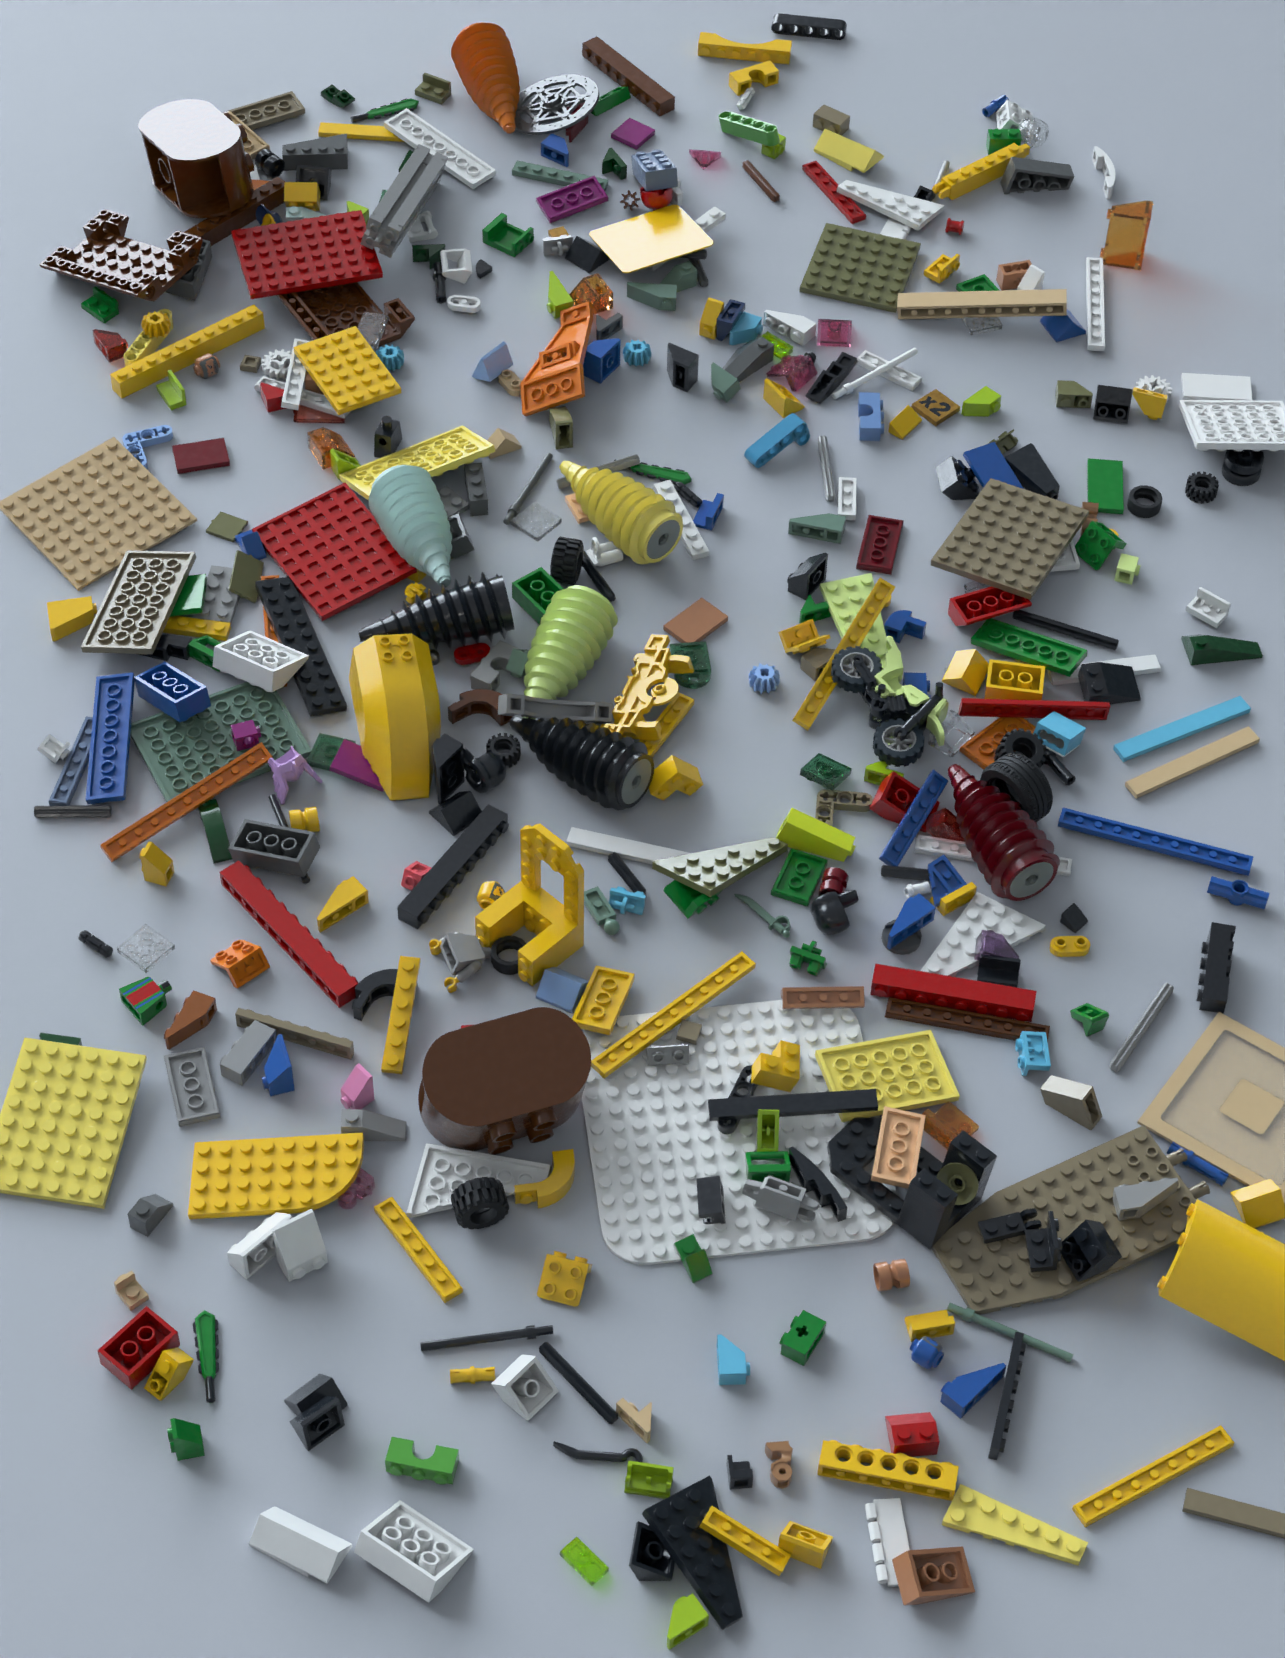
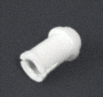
M928 881L915 885L908 884L904 888L906 898L914 897L919 893L921 895L931 893V887Z

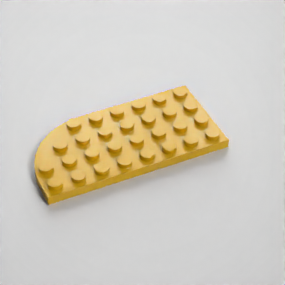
M363 1133L195 1142L188 1217L189 1219L274 1215L276 1212L294 1214L304 1213L310 1209L322 1208L343 1195L358 1176L363 1161L364 1135Z

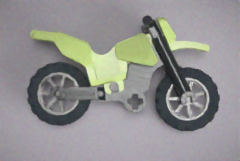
M892 636L886 637L885 648L887 653L886 668L882 670L879 656L877 657L873 651L870 652L868 648L864 647L863 649L860 646H855V648L847 647L845 650H840L839 654H836L834 660H832V680L834 683H837L839 688H843L846 692H859L864 702L870 707L868 724L872 729L876 730L873 737L874 754L879 757L880 761H885L887 765L891 766L892 764L895 767H900V765L905 767L909 766L910 763L914 764L917 762V759L921 758L924 750L925 737L923 736V731L926 728L933 733L939 746L944 745L945 735L941 723L947 716L949 704L947 699L943 698V683H936L935 695L931 699L912 685H901L899 682L902 680L903 675L902 657Z

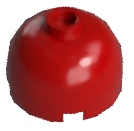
M641 187L640 196L644 206L655 211L667 207L671 203L673 191L672 188L646 191Z

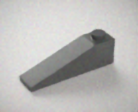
M764 337L751 340L739 347L722 369L741 382L773 361L774 344Z

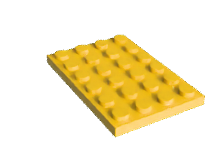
M356 326L294 347L295 355L338 415L401 394V387Z

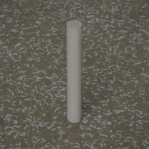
M948 160L943 162L935 184L941 182V178L945 176L950 165Z

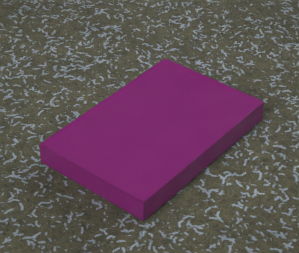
M344 739L329 771L383 792L384 789L379 782L378 776L372 771L370 763L363 756L361 745Z

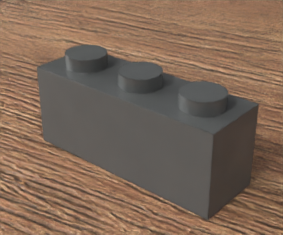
M482 463L464 464L470 516L488 515V497Z

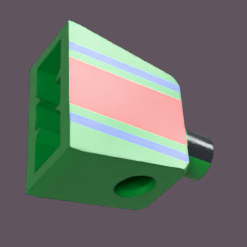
M145 977L121 987L119 992L121 1002L143 1026L166 1008L165 994L171 991L172 987L167 980L156 984L151 977Z

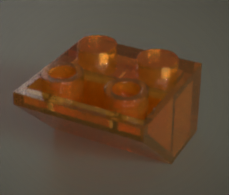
M599 273L584 277L569 294L573 299L574 306L588 301L591 302L593 315L613 308V292Z

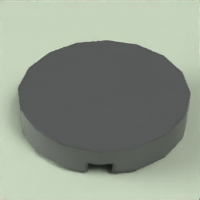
M896 920L888 922L882 931L881 939L886 948L889 933ZM918 930L892 949L887 948V950L900 955L916 951L921 943V930Z

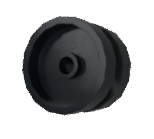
M1226 450L1222 466L1223 477L1228 482L1238 486H1249L1259 480L1264 461L1263 451Z

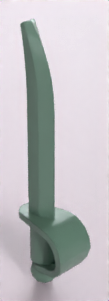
M734 894L736 898L748 905L769 924V930L775 929L785 938L790 936L789 930L791 926L788 917L781 915L774 918L753 899L745 895Z

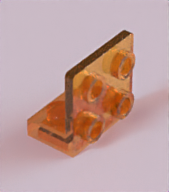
M947 1102L935 1113L930 1109L922 1113V1115H926L923 1130L947 1150L950 1142L963 1130L971 1136L979 1129L978 1124L951 1102Z

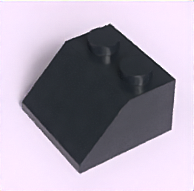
M297 165L296 182H317L320 190V200H328L332 169L329 167Z
M818 554L809 557L804 563H801L798 569L791 573L787 579L788 592L807 600L808 596L826 580L828 554Z

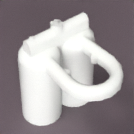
M596 537L591 539V549L587 550L586 553L595 566L602 567L623 561V553L621 549L614 545L613 541L599 544Z

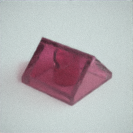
M818 319L817 345L850 347L852 320Z

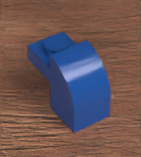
M896 611L888 617L884 624L886 637L892 636L897 643L901 642L905 634L923 639L927 622L911 617L912 611Z

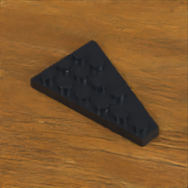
M709 1475L648 1507L643 1511L642 1515L720 1628L724 1630L738 1622L743 1615L727 1544L699 1527L711 1506L719 1510L713 1481Z

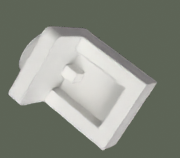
M49 734L37 750L56 764L60 758L64 760L70 752L68 747L71 743L67 741L64 745Z

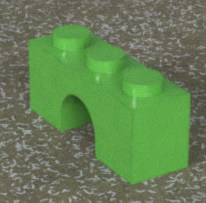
M397 1437L391 1438L385 1459L386 1472L395 1476H411L416 1480H432L441 1485L446 1483L453 1485L459 1463L458 1449L436 1445L434 1454L430 1458L419 1459L414 1456L415 1447L413 1440Z

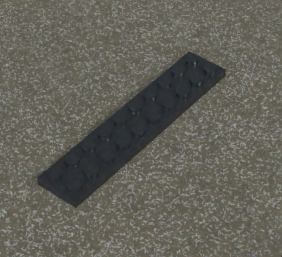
M288 576L256 581L255 588L278 642L309 655L308 660L293 677L310 717L346 711L347 704L292 580Z

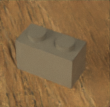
M822 105L813 114V127L821 131L827 129L842 136L849 129L850 116L827 105Z

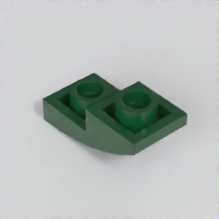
M333 84L321 91V96L338 107L345 108L355 101V98L345 89L340 91Z

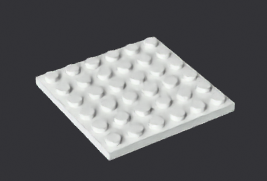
M1180 400L1179 408L1194 445L1200 451H1207L1208 449H1216L1217 451H1225L1226 449L1235 451L1269 450L1273 452L1285 450V405L1283 401Z

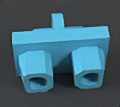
M611 887L609 904L612 908L620 910V914L624 915L626 911L643 915L646 899L644 892L637 891L633 893L623 887Z

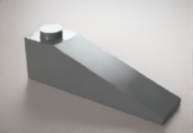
M459 513L449 517L448 521L452 534V552L450 556L453 559L475 549Z

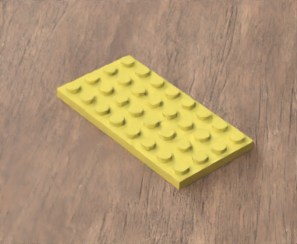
M462 425L339 474V477L343 483L346 482L351 489L369 501V495L375 479L391 467L397 465L418 466L427 470L431 477L440 476L443 472L455 470L463 464L474 462L475 459L489 456L490 453L495 452V447Z

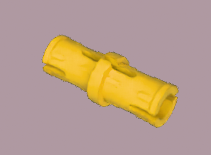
M470 1366L467 1369H450L451 1384L462 1382L475 1384V1382L495 1381V1367L474 1368V1366Z

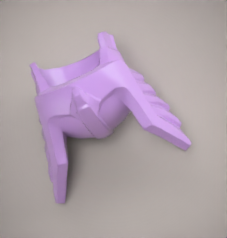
M292 746L280 758L276 760L269 758L267 762L274 773V791L281 804H285L289 790L287 782L297 781L303 771H306L319 783L323 782L303 756L295 751Z

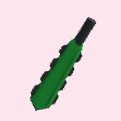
M412 98L403 99L400 102H393L390 105L373 108L366 113L350 117L351 122L391 116L392 114L400 113L406 108L413 111L417 108L419 101Z
M643 462L625 468L635 472L637 475H646L648 478H657L659 481L671 480L674 485L677 482H682L685 485L692 481L688 472L680 469L662 468L659 465H647V463Z
M204 1310L195 1318L193 1332L197 1334L194 1338L195 1347L199 1348L196 1355L197 1360L201 1362L198 1365V1371L205 1380L206 1401L212 1403L215 1402L214 1379L219 1371V1363L216 1362V1359L219 1358V1350L216 1348L219 1344V1337L216 1334L218 1320L215 1319V1315Z

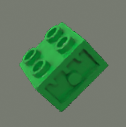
M1091 521L1076 543L1075 549L1080 558L1093 569L1099 570L1113 549H1124L1127 543L1103 523Z

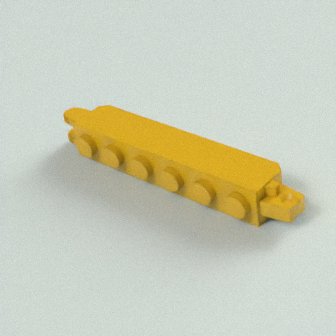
M1015 143L1008 145L942 177L941 182L935 184L932 191L934 194L938 193L940 199L948 197L954 200L1003 176L1010 158H1025L1029 155L1030 146L1027 144L1018 146Z

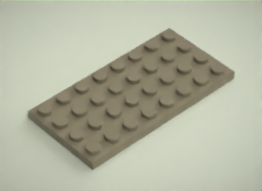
M127 550L81 645L82 652L153 654L196 560L195 552Z

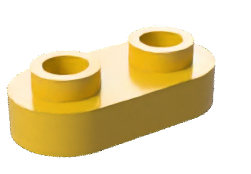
M1057 936L1051 940L1049 949L1057 957H1080L1088 954L1090 941L1084 936Z

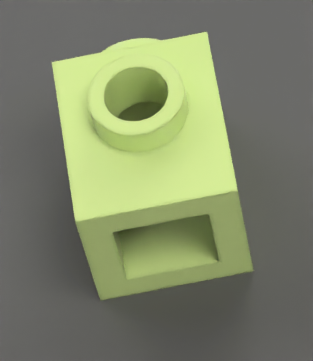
M1121 553L1114 581L1132 585L1134 576L1139 575L1141 565H1138L1139 557Z

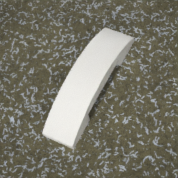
M1094 146L1092 161L1095 169H1102L1105 176L1103 191L1108 200L1113 193L1115 168L1109 156L1098 146Z

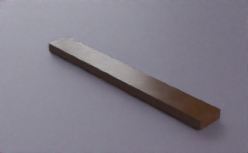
M888 997L885 1012L886 1018L1013 1041L1019 1039L1022 1031L1046 1032L1048 1042L1050 1026L891 997Z

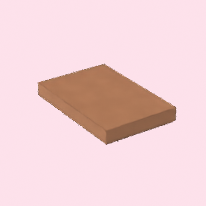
M700 598L663 625V630L691 649L726 623L728 616L705 599Z

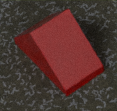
M261 382V398L267 412L286 409L281 407L284 389Z

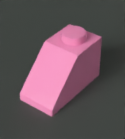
M359 1063L354 1067L341 1088V1103L346 1109H362L374 1101L373 1077Z

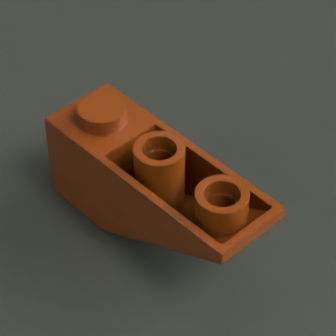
M194 990L189 997H186L183 1008L174 1017L172 1026L165 1031L164 1039L167 1049L170 1050L208 1026L217 1011L216 999L214 997Z

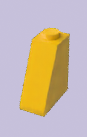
M91 596L47 602L52 642L92 624L95 618L94 614H97V605L92 603Z

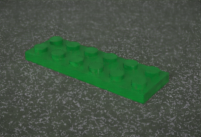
M992 618L987 619L971 637V644L1032 665L1045 666L1047 670L1068 677L1074 673L1087 657L1086 649Z

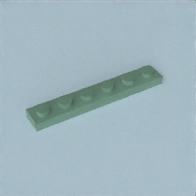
M516 161L512 169L513 176L560 186H568L592 177L524 161ZM596 177L605 191L608 186V180Z

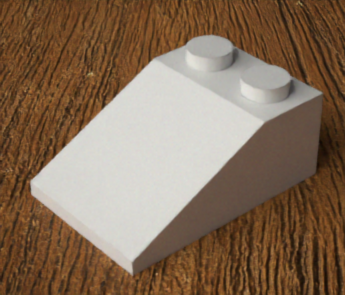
M312 1209L272 1228L277 1263L289 1282L294 1279H300L306 1273L314 1269H320L328 1263L327 1251Z

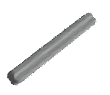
M824 435L819 436L817 442L825 498L827 501H834L835 489L828 441Z
M635 454L597 466L599 471L610 469L613 473L640 464V458ZM566 477L556 480L559 489L571 486Z

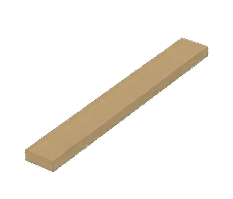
M1248 726L1128 780L1125 783V787L1137 799L1258 744L1260 738Z

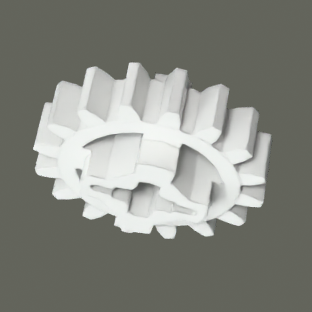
M275 349L274 353L269 351V356L264 355V359L261 360L262 371H264L265 376L269 375L270 378L276 377V380H278L280 377L285 380L290 364L291 351L284 352V349L281 352Z
M1151 375V378L1144 376V379L1139 378V382L1135 384L1136 388L1167 395V401L1171 398V384L1166 383V379L1160 380V376L1154 378L1153 375Z

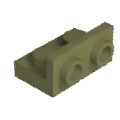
M424 73L423 82L415 89V95L442 105L451 96V82Z

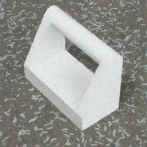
M450 249L440 251L442 275L465 284L472 274L470 250ZM447 259L457 262L458 269H448Z

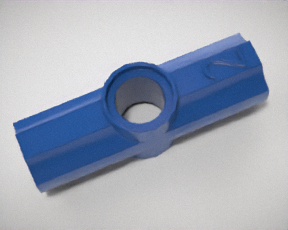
M1213 876L1207 893L1227 898L1235 906L1247 904L1264 910L1270 894L1249 887L1243 880L1230 882Z

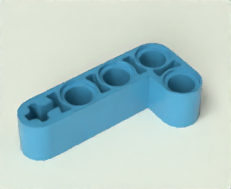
M795 413L789 414L745 451L744 457L756 468H760L793 441L799 446L806 444L810 439L807 424Z

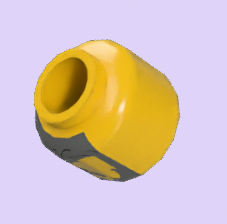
M496 881L484 882L477 894L479 906L482 909L487 908L505 894V890Z

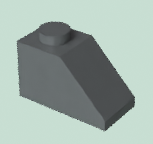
M157 1194L140 1198L128 1212L130 1228L148 1237L173 1207V1203Z

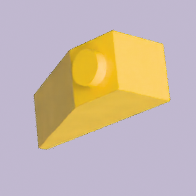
M354 876L342 881L336 887L317 917L318 931L320 933L369 903L368 890Z

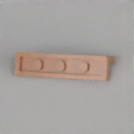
M864 986L785 987L781 990L782 1009L865 1007Z

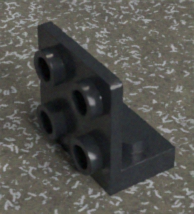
M1048 1211L1047 1228L1025 1230L1024 1235L1030 1272L1057 1270V1262L1061 1261L1062 1240L1057 1235L1059 1222L1058 1218H1054L1053 1211Z

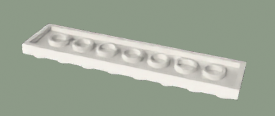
M407 108L384 122V128L414 149L420 144L429 148V153L432 155L438 152L447 156L448 160L444 170L472 189L496 175L494 168Z

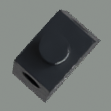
M390 416L382 417L375 431L374 457L382 458L396 452L402 440L400 422L392 420Z

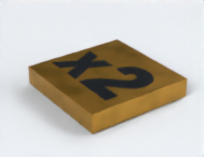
M937 389L912 403L911 406L915 412L934 426L939 425L960 411L959 405Z

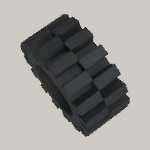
M1199 471L1196 475L1194 472L1187 479L1186 496L1190 497L1191 501L1195 499L1196 503L1198 501H1201V504H1204V501L1209 503L1210 500L1213 501L1217 496L1219 481L1216 480L1215 476L1212 477L1211 473L1206 475V472L1201 474Z
M499 733L498 737L493 735L492 739L489 738L488 743H486V753H495L501 758L505 766L511 768L512 763L516 765L517 761L520 760V741L518 742V739L514 738L512 734L509 737L507 733H504V736H501V733ZM499 749H508V750H510V751L507 752V753H499V752H497V750H499Z

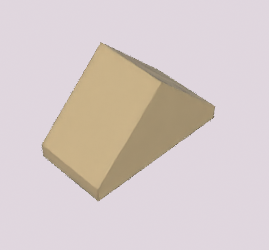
M497 428L487 440L495 447V452L490 453L488 456L490 459L522 449V446L513 434Z

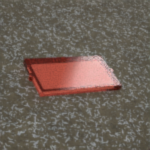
M300 404L298 410H293V421L297 423L345 424L344 418Z

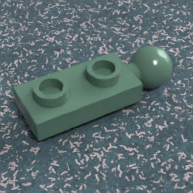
M599 887L584 891V905L597 925L604 924V930L609 935L617 934L620 930V925L615 920L616 913Z

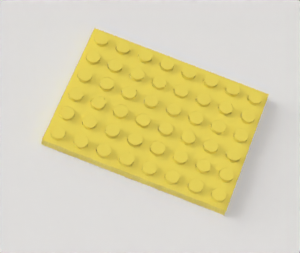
M24 1037L0 1113V1193L104 1209L146 1065V1055Z

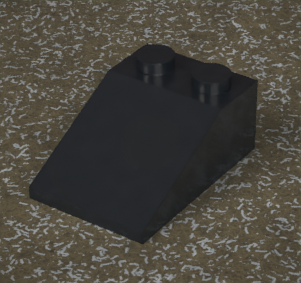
M1104 662L1081 665L1078 679L1084 701L1118 704L1141 700L1131 666Z

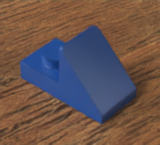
M252 530L235 535V541L243 553L252 555L253 558L258 560L267 558L257 531L252 532Z

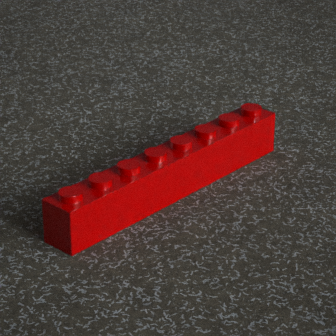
M875 963L870 995L1032 1022L1037 991Z

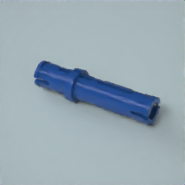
M1173 1142L1167 1154L1173 1153L1182 1147ZM1182 1148L1187 1155V1161L1182 1162V1165L1195 1169L1220 1186L1225 1184L1229 1174L1199 1158L1192 1150L1188 1151Z

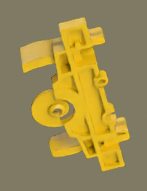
M651 634L644 648L645 653H637L634 656L635 667L631 668L633 676H627L628 681L622 691L623 697L616 696L614 698L616 704L612 710L614 724H601L600 728L606 727L611 733L619 732L623 737L644 741H658L662 738L660 734L662 728L659 721L645 722L643 715L649 713L653 706L667 704L677 696L679 692L678 683L674 679L668 678V673H694L690 657L671 655L670 649L667 648L670 642L668 635ZM664 682V684H659L651 690L652 697L648 695V690L652 686Z

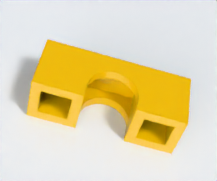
M769 60L730 72L729 87L739 96L744 94L746 89L752 86L753 82L761 83L764 87L778 84L779 70Z

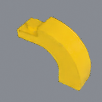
M573 1149L552 1151L553 1171L545 1180L536 1183L514 1185L515 1204H529L537 1201L539 1209L561 1200L568 1193L574 1181L575 1158Z

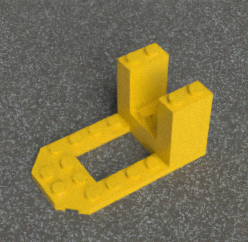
M542 824L526 825L520 830L521 881L475 916L476 937L481 947H490L491 949L496 940L504 936L513 935L524 925L528 931L537 935L518 950V976L523 982L529 983L532 987L542 979L545 969L559 966L584 945V869L580 863L576 864L571 855L574 853L570 846ZM541 860L550 865L552 870L564 876V905L541 888Z

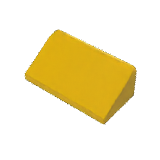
M907 405L889 423L888 432L903 440L922 419L911 406Z

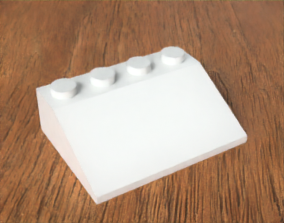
M247 631L214 646L213 667L223 673L231 674L237 679L247 681L251 685L261 687L267 692H274L284 687L308 660L309 655L253 631Z
M399 1500L361 1530L354 1553L429 1603L446 1587L473 1553L474 1549Z

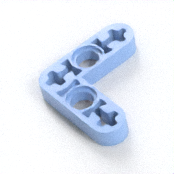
M161 425L127 433L122 438L123 446L130 453L138 451L139 453L133 456L148 469L143 447L172 440L173 432L170 426ZM146 436L152 437L150 439H144V437Z

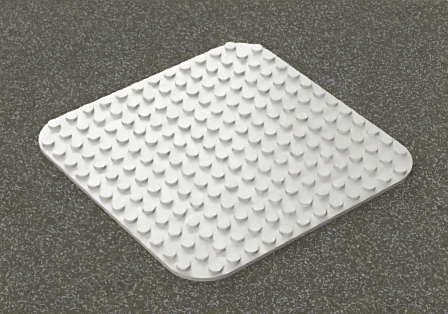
M782 1000L704 1007L685 1019L702 1024V1030L696 1045L676 1040L681 1023L651 1044L653 1046L689 1044V1063L648 1066L646 1049H644L605 1079L592 1067L590 1068L581 1098L601 1233L606 1246L620 1259L638 1265L680 1262L681 1259L673 1245L675 1242L694 1234L700 1248L705 1249L708 1258L870 1241L885 1234L895 1223L830 1172V1158L827 1150L828 1142L850 1122H841L838 1113L779 1117L778 1151H788L789 1153V1148L794 1147L825 1174L847 1206L846 1219L839 1222L830 1205L821 1207L813 1191L805 1193V1196L817 1201L819 1204L818 1209L813 1211L816 1214L814 1221H807L798 1217L794 1221L756 1207V1200L742 1194V1191L747 1181L745 1152H757V1118L741 1119L736 1130L731 1134L721 1133L717 1127L718 1121H709L708 1099L728 1098L743 1068L753 1065L760 1053L771 1055L780 1040L800 1045V1079L791 1092L758 1085L752 1097L829 1092L816 1060L815 1052L820 1049L863 1042L858 1019L851 1009H782ZM657 1012L618 1016L611 1035L583 1030L589 1043L591 1060ZM750 1074V1076H747V1082H748V1083H749V1081H750L751 1074ZM741 1088L737 1092L740 1095H746L749 1091ZM880 1115L868 1118H880ZM728 1120L727 1123L724 1125L727 1126L728 1124H730L731 1120ZM874 1159L864 1168L870 1175H872ZM751 1160L752 1165L784 1164V1160ZM791 1167L790 1183L802 1187ZM720 1175L724 1192L726 1223L704 1224L703 1219L705 1218H699L696 1179ZM882 1183L897 1195L896 1186Z

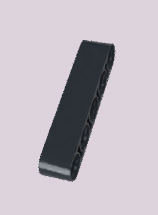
M781 13L773 16L771 30L776 34L832 40L844 39L847 29L846 22L840 19Z

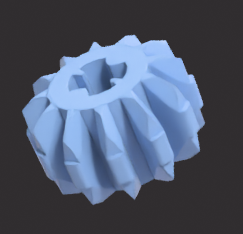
M760 663L758 667L753 666L752 671H750L749 685L753 687L754 692L760 691L761 694L763 692L769 694L770 691H775L777 686H779L780 673L779 670L775 669V666H769L768 663L766 665Z

